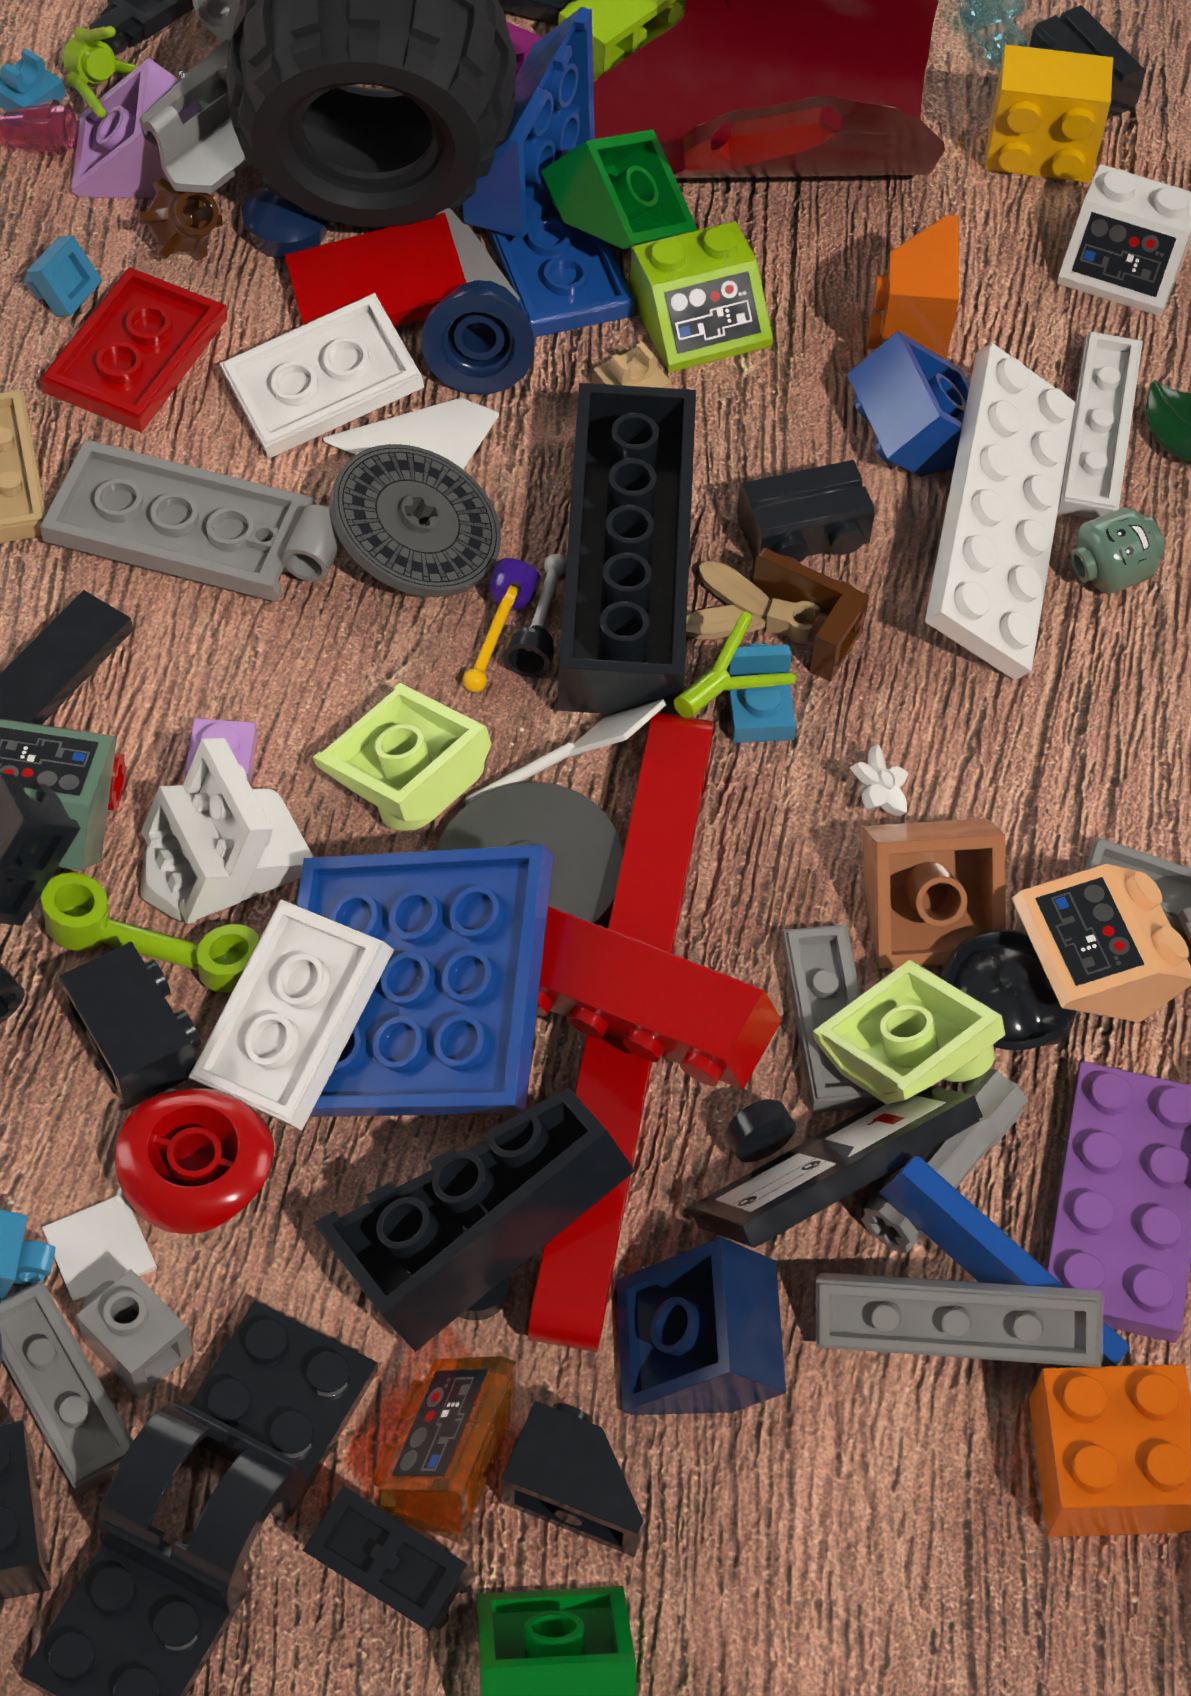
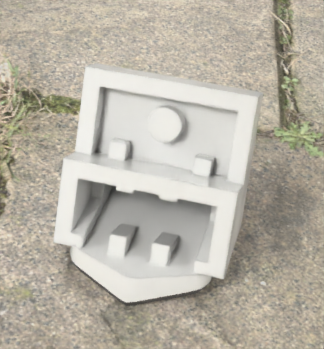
M225 738L201 739L183 785L159 786L141 830L147 843L142 862L141 898L176 921L186 922V924L195 923L197 919L300 879L303 859L313 858L281 796L271 789L251 788L244 768L238 764Z

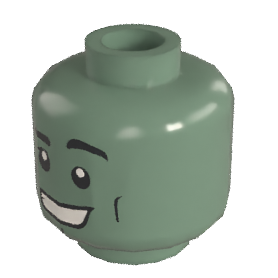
M1129 507L1121 508L1081 525L1076 538L1077 548L1071 551V562L1075 573L1082 582L1090 581L1096 589L1105 594L1116 593L1151 579L1155 575L1159 567V559L1163 558L1165 554L1164 540L1159 527L1152 517L1147 514L1142 516L1139 512Z

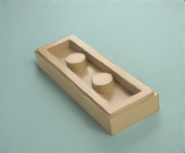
M23 389L0 393V543L42 536L40 525L46 516Z

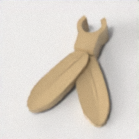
M705 561L700 564L699 574L704 586L728 605L706 608L687 615L686 637L699 640L729 637L741 613L749 612L752 615V620L745 633L757 631L766 626V631L787 636L799 644H807V638L812 625H802L797 622L809 621L814 623L820 613L818 605L809 601L794 603L773 598L771 603V600L765 593L730 566L714 561Z

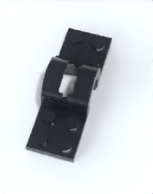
M254 1300L191 1403L188 1405L178 1400L176 1404L169 1403L163 1406L149 1419L130 1445L116 1470L102 1504L98 1522V1532L102 1545L20 1676L23 1682L48 1696H187L247 1594L246 1589L248 1585L244 1565L262 1524L271 1510L273 1517L284 1523L287 1522L290 1516H293L377 1374L378 1363ZM199 1445L230 1461L232 1464L220 1479L211 1497L207 1500L195 1524L189 1544L187 1545L179 1540H176L173 1545L166 1541L162 1543L164 1532L151 1525L174 1475L194 1447Z

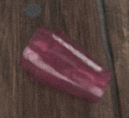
M53 99L0 113V146L61 155L65 149H73L76 146L78 127L75 112L70 104H60L58 100Z

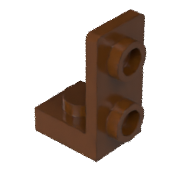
M762 548L755 559L752 583L765 593L771 601L773 598L794 603L809 601L820 607V613L815 619L807 638V645L813 647L809 672L831 682L863 632L869 595L857 590L845 581L835 580L812 570L792 557L781 556L766 548Z

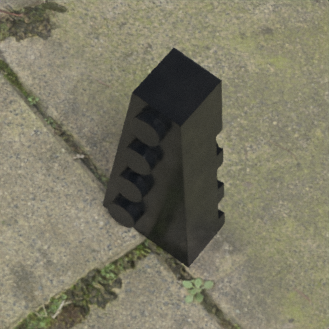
M568 1087L489 1129L488 1140L465 1152L457 1153L452 1148L430 1160L432 1169L397 1188L390 1181L366 1194L369 1203L342 1217L334 1211L313 1222V1224L383 1318L416 1352L635 1172V1170L609 1132Z

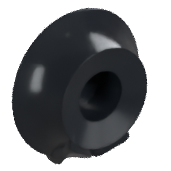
M996 929L975 934L961 942L950 953L943 966L941 979L1002 1015L1005 1036L994 1043V1047L1005 1050H1026L1039 1046L1059 1044L1068 1038L1077 1011L1061 1008L1027 933L1017 930Z

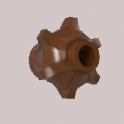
M164 177L153 183L156 195L147 211L137 213L138 223L148 225L159 245L156 255L160 258L167 259L172 252L191 253L196 261L201 260L208 255L206 242L212 229L223 226L222 215H219L215 200L208 193L176 191Z

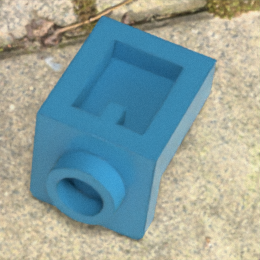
M755 643L745 647H738L728 666L727 672L730 677L789 673L792 659L790 646ZM790 685L726 690L733 743L794 740L796 723Z

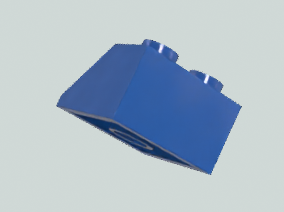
M897 331L847 373L857 394L853 398L854 405L861 416L871 424L877 437L873 441L874 447L888 465L892 467L899 465L918 476L954 469L970 384L960 367Z

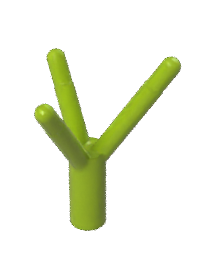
M749 612L741 613L713 668L674 699L675 709L682 717L687 719L693 717L725 690L792 685L796 682V675L791 672L730 677L727 669L752 620V615Z

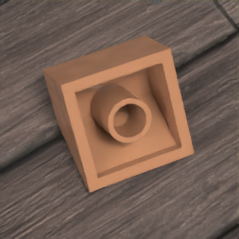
M988 818L862 826L863 885L876 964L879 969L900 967L908 960L913 961L919 966L945 964L950 953L967 938L984 931L1006 929L1005 834Z

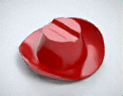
M203 1088L171 1091L145 1100L126 1118L115 1145V1168L118 1181L131 1207L139 1216L153 1226L178 1234H197L215 1229L239 1213L250 1203L264 1185L271 1170L274 1157V1141L270 1128L252 1107L225 1092Z

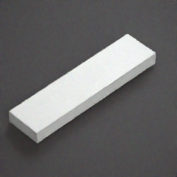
M1087 331L1058 506L1059 514L1093 520L1119 509L1143 343L1141 340Z

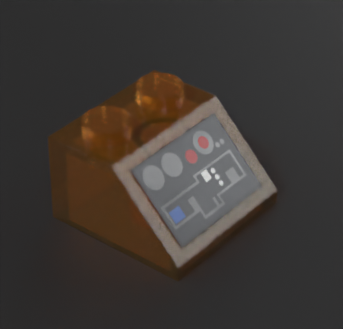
M503 1356L434 1359L425 1382L418 1379L413 1380L406 1394L400 1414V1420L407 1422L398 1446L390 1443L385 1445L372 1479V1485L380 1487V1506L383 1511L401 1522L463 1544L515 1415L516 1361Z

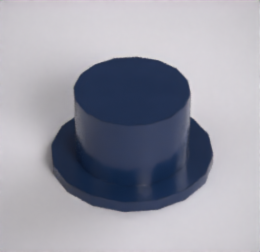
M475 280L460 285L431 309L422 328V353L429 369L445 385L464 393L489 395L509 389L525 376L534 359L535 333L528 316L521 310L517 298L506 287L492 281Z

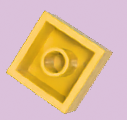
M1005 44L988 128L985 170L1091 183L1111 104L1113 57Z

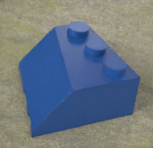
M579 8L533 45L516 76L514 115L505 139L495 149V156L489 174L476 179L475 193L463 202L464 223L523 238L553 203L549 188L541 171L583 142L595 139L592 9Z

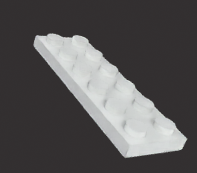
M991 342L978 351L975 356L925 622L1013 680H1017L1032 671L1075 401L1066 396L1063 391L1055 388L1028 369L1018 359L1013 358Z

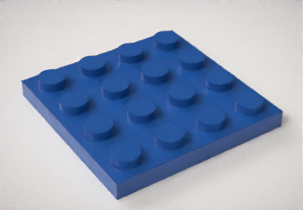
M544 845L303 859L297 901L298 907L379 939L394 949L309 1117L521 1113L526 1110L554 855Z

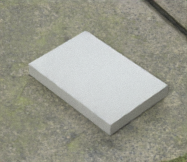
M375 293L220 363L224 376L268 459L424 388L421 373Z
M280 900L198 1057L189 1078L212 1090L230 1094L242 1100L253 1109L302 1131L394 949L379 939Z

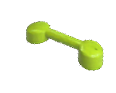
M76 872L62 873L51 878L41 894L46 931L53 941L62 947L70 950L85 951L93 949L102 943L119 948L132 941L141 955L197 970L200 981L207 988L218 993L233 992L260 940L259 935L252 928L241 924H228L215 928L206 934L199 944L112 920L110 919L106 891L98 881L88 875Z

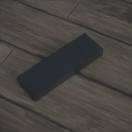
M83 590L0 674V718L42 725L133 631L131 618Z

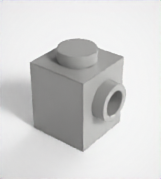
M132 1269L116 1282L112 1280L106 1281L95 1288L85 1299L82 1310L76 1314L84 1343L138 1400L193 1354L187 1326Z

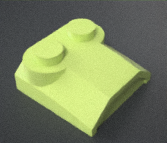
M398 683L393 688L394 691L323 752L319 751L313 756L315 765L362 798L376 805L384 824L395 830L408 831L420 829L430 823L480 778L484 771V762L492 743L485 725L402 683Z
M908 960L813 1030L815 1042L841 1075L885 1104L904 1101L942 1079L952 1082H965L983 1075L990 1069L995 1059L993 1044L1005 1036L1002 1015L913 961Z

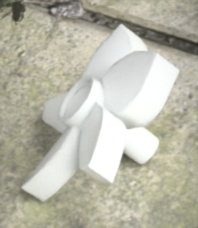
M878 743L869 750L868 764L859 762L849 768L864 783L859 786L858 790L867 810L881 807L887 813L901 816L907 813V803L900 787L906 781L909 773L897 766L887 769Z

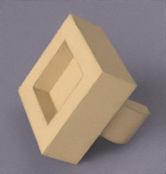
M643 342L636 344V348L620 356L618 354L613 355L610 361L594 368L592 374L593 384L671 388L672 386L670 379L657 366L656 356Z

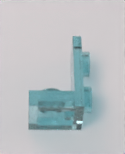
M963 0L960 5L962 25L967 32L973 34L986 51L989 61L994 66H997L999 69L1001 68L1005 44L1027 47L1026 37L1011 20V18L1023 15L1026 0Z

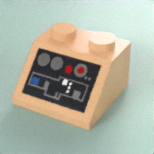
M1104 864L1021 890L1011 898L1061 1008L1141 1022L1191 986V966L1187 960L1189 957L1188 946L1182 936L1171 927L1160 905L1163 900L1160 889L1143 872Z

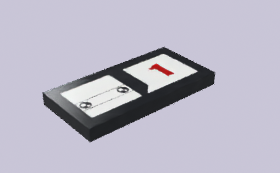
M932 1086L904 1101L885 1104L880 1100L690 1205L689 1208L698 1228L756 1248L907 1163L915 1155H921L976 1124L983 1115L974 1095Z

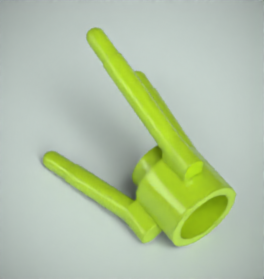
M77 27L74 31L75 37L69 40L63 51V63L65 69L70 73L66 78V83L70 87L77 89L98 118H104L106 110L87 83H102L113 72L128 75L138 66L116 59L113 50L108 44L99 41L113 37L116 33L114 27H99L90 30Z

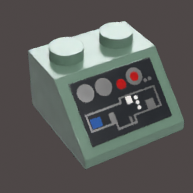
M0 718V773L15 775L25 787V793L35 801H37L35 794L40 785L46 784L58 795L70 819L76 820L81 828L58 867L84 870L100 863L117 736Z

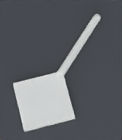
M662 699L604 717L574 744L567 743L472 793L465 798V805L491 790L520 783L567 757L627 740L666 706L664 700Z
M170 1088V1089H167V1090L165 1091V1093L171 1092V1091H176V1090ZM119 1187L115 1197L42 1227L48 1244L56 1247L54 1258L74 1304L85 1300L102 1283L110 1280L116 1282L130 1269L138 1277L157 1269L121 1187Z

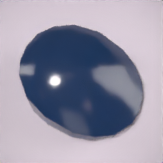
M266 186L251 192L242 206L243 223L255 247L265 255L278 259H285L284 255L319 246L327 234L330 221L303 212V208L289 200L280 199Z

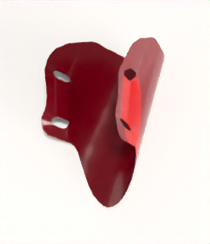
M686 0L684 14L673 27L638 49L593 82L595 139L654 129L675 178L929 175L934 170L945 150L944 142L921 120L924 76L938 0Z

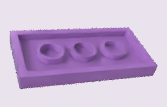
M1081 1061L1075 1077L1045 1269L1066 1288L1104 1290L1103 1321L1112 1329L1176 1343L1182 1332L1191 1262V1085Z

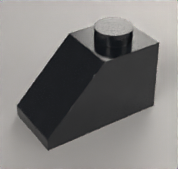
M535 1401L501 1477V1503L635 1557L641 1542L644 1520L603 1428L593 1424L592 1418L587 1413L574 1406L556 1403L553 1407Z

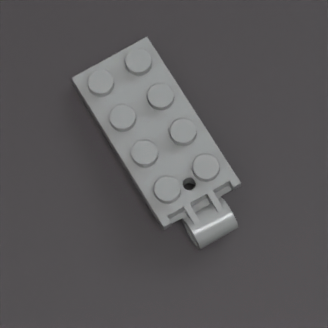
M84 440L40 525L43 542L275 602L279 601L282 594V587L278 582L282 572L292 573L306 581H321L327 576L341 544L331 521L330 508L317 505L313 497L89 440Z

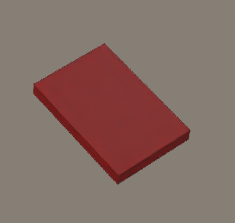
M445 212L437 214L434 219L409 225L391 226L284 255L303 325L373 293L376 294L394 327L427 319L433 307L449 296L460 285L466 283Z
M128 267L40 378L42 392L142 433L228 319L226 305Z

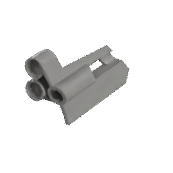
M192 0L194 10L199 19L222 43L139 119L146 137L151 133L155 136L160 150L161 168L176 191L212 194L249 165L232 125L226 81L229 43L233 36L235 18L244 0ZM202 96L210 105L183 124L178 113Z

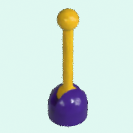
M504 558L496 563L490 578L489 592L493 601L499 606L474 668L468 670L463 676V685L470 692H480L486 687L487 677L485 671L509 611L524 608L531 603L536 595L541 582V576L534 567L526 562L513 558Z

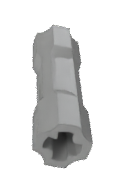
M989 1069L983 1075L972 1079L961 1092L975 1096L983 1115L980 1121L917 1156L921 1157L955 1189L987 1150L996 1146L1024 1112L1023 1106L1028 1101L1019 1085L1004 1077L996 1069ZM882 1186L863 1208L865 1214L861 1217V1220L870 1234L884 1242L891 1250L908 1253L922 1236L923 1232L879 1193L883 1188Z

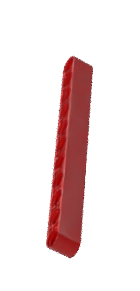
M658 712L652 717L609 929L673 954L710 760L715 722L696 718L687 719L678 715ZM606 1033L602 1039L586 1036L575 1094L609 1132L631 1166H633L652 1062L637 1056L627 1049L622 1042L623 1040ZM631 1175L543 1246L531 1305L527 1340L597 1353Z

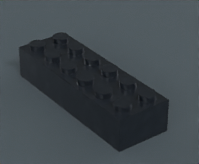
M579 383L557 711L616 714L663 699L666 706L659 712L680 716L675 709L674 699L683 692L685 674L696 390Z

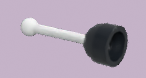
M551 554L544 562V569L547 575L531 627L525 625L517 627L507 640L503 661L511 671L518 675L531 678L545 675L550 669L554 656V640L543 626L558 577L566 572L567 561L560 554Z

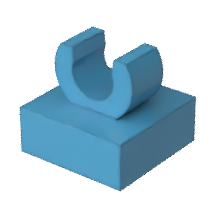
M25 48L21 51L22 59L12 66L7 63L1 66L0 107L29 125L66 97L63 80L45 69V62L41 57Z
M73 235L59 236L26 271L28 276L24 278V282L34 297L38 300L45 299L56 317L71 316L103 281Z
M1 1209L0 1302L4 1300L13 1283L29 1287L40 1280L44 1282L45 1275L49 1276L51 1274L56 1249L55 1246L44 1242L23 1241L28 1215Z

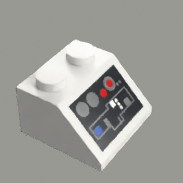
M1100 164L1084 199L1057 284L1162 316L1191 244V192Z

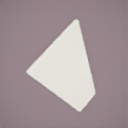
M458 398L324 437L323 441L354 455L379 445H410L439 454L464 469L499 417V413L464 398Z

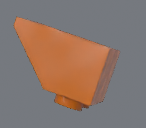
M946 215L890 252L886 276L876 275L873 310H880V314L869 315L866 339L867 349H877L899 331L947 360L959 301V215Z

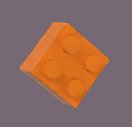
M1186 1365L1043 1368L1029 1398V1407L1046 1537L1190 1533L1191 1396Z

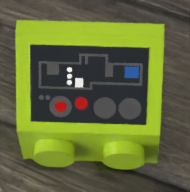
M736 221L631 247L629 288L636 302L635 308L668 373L772 346L773 336L757 259Z

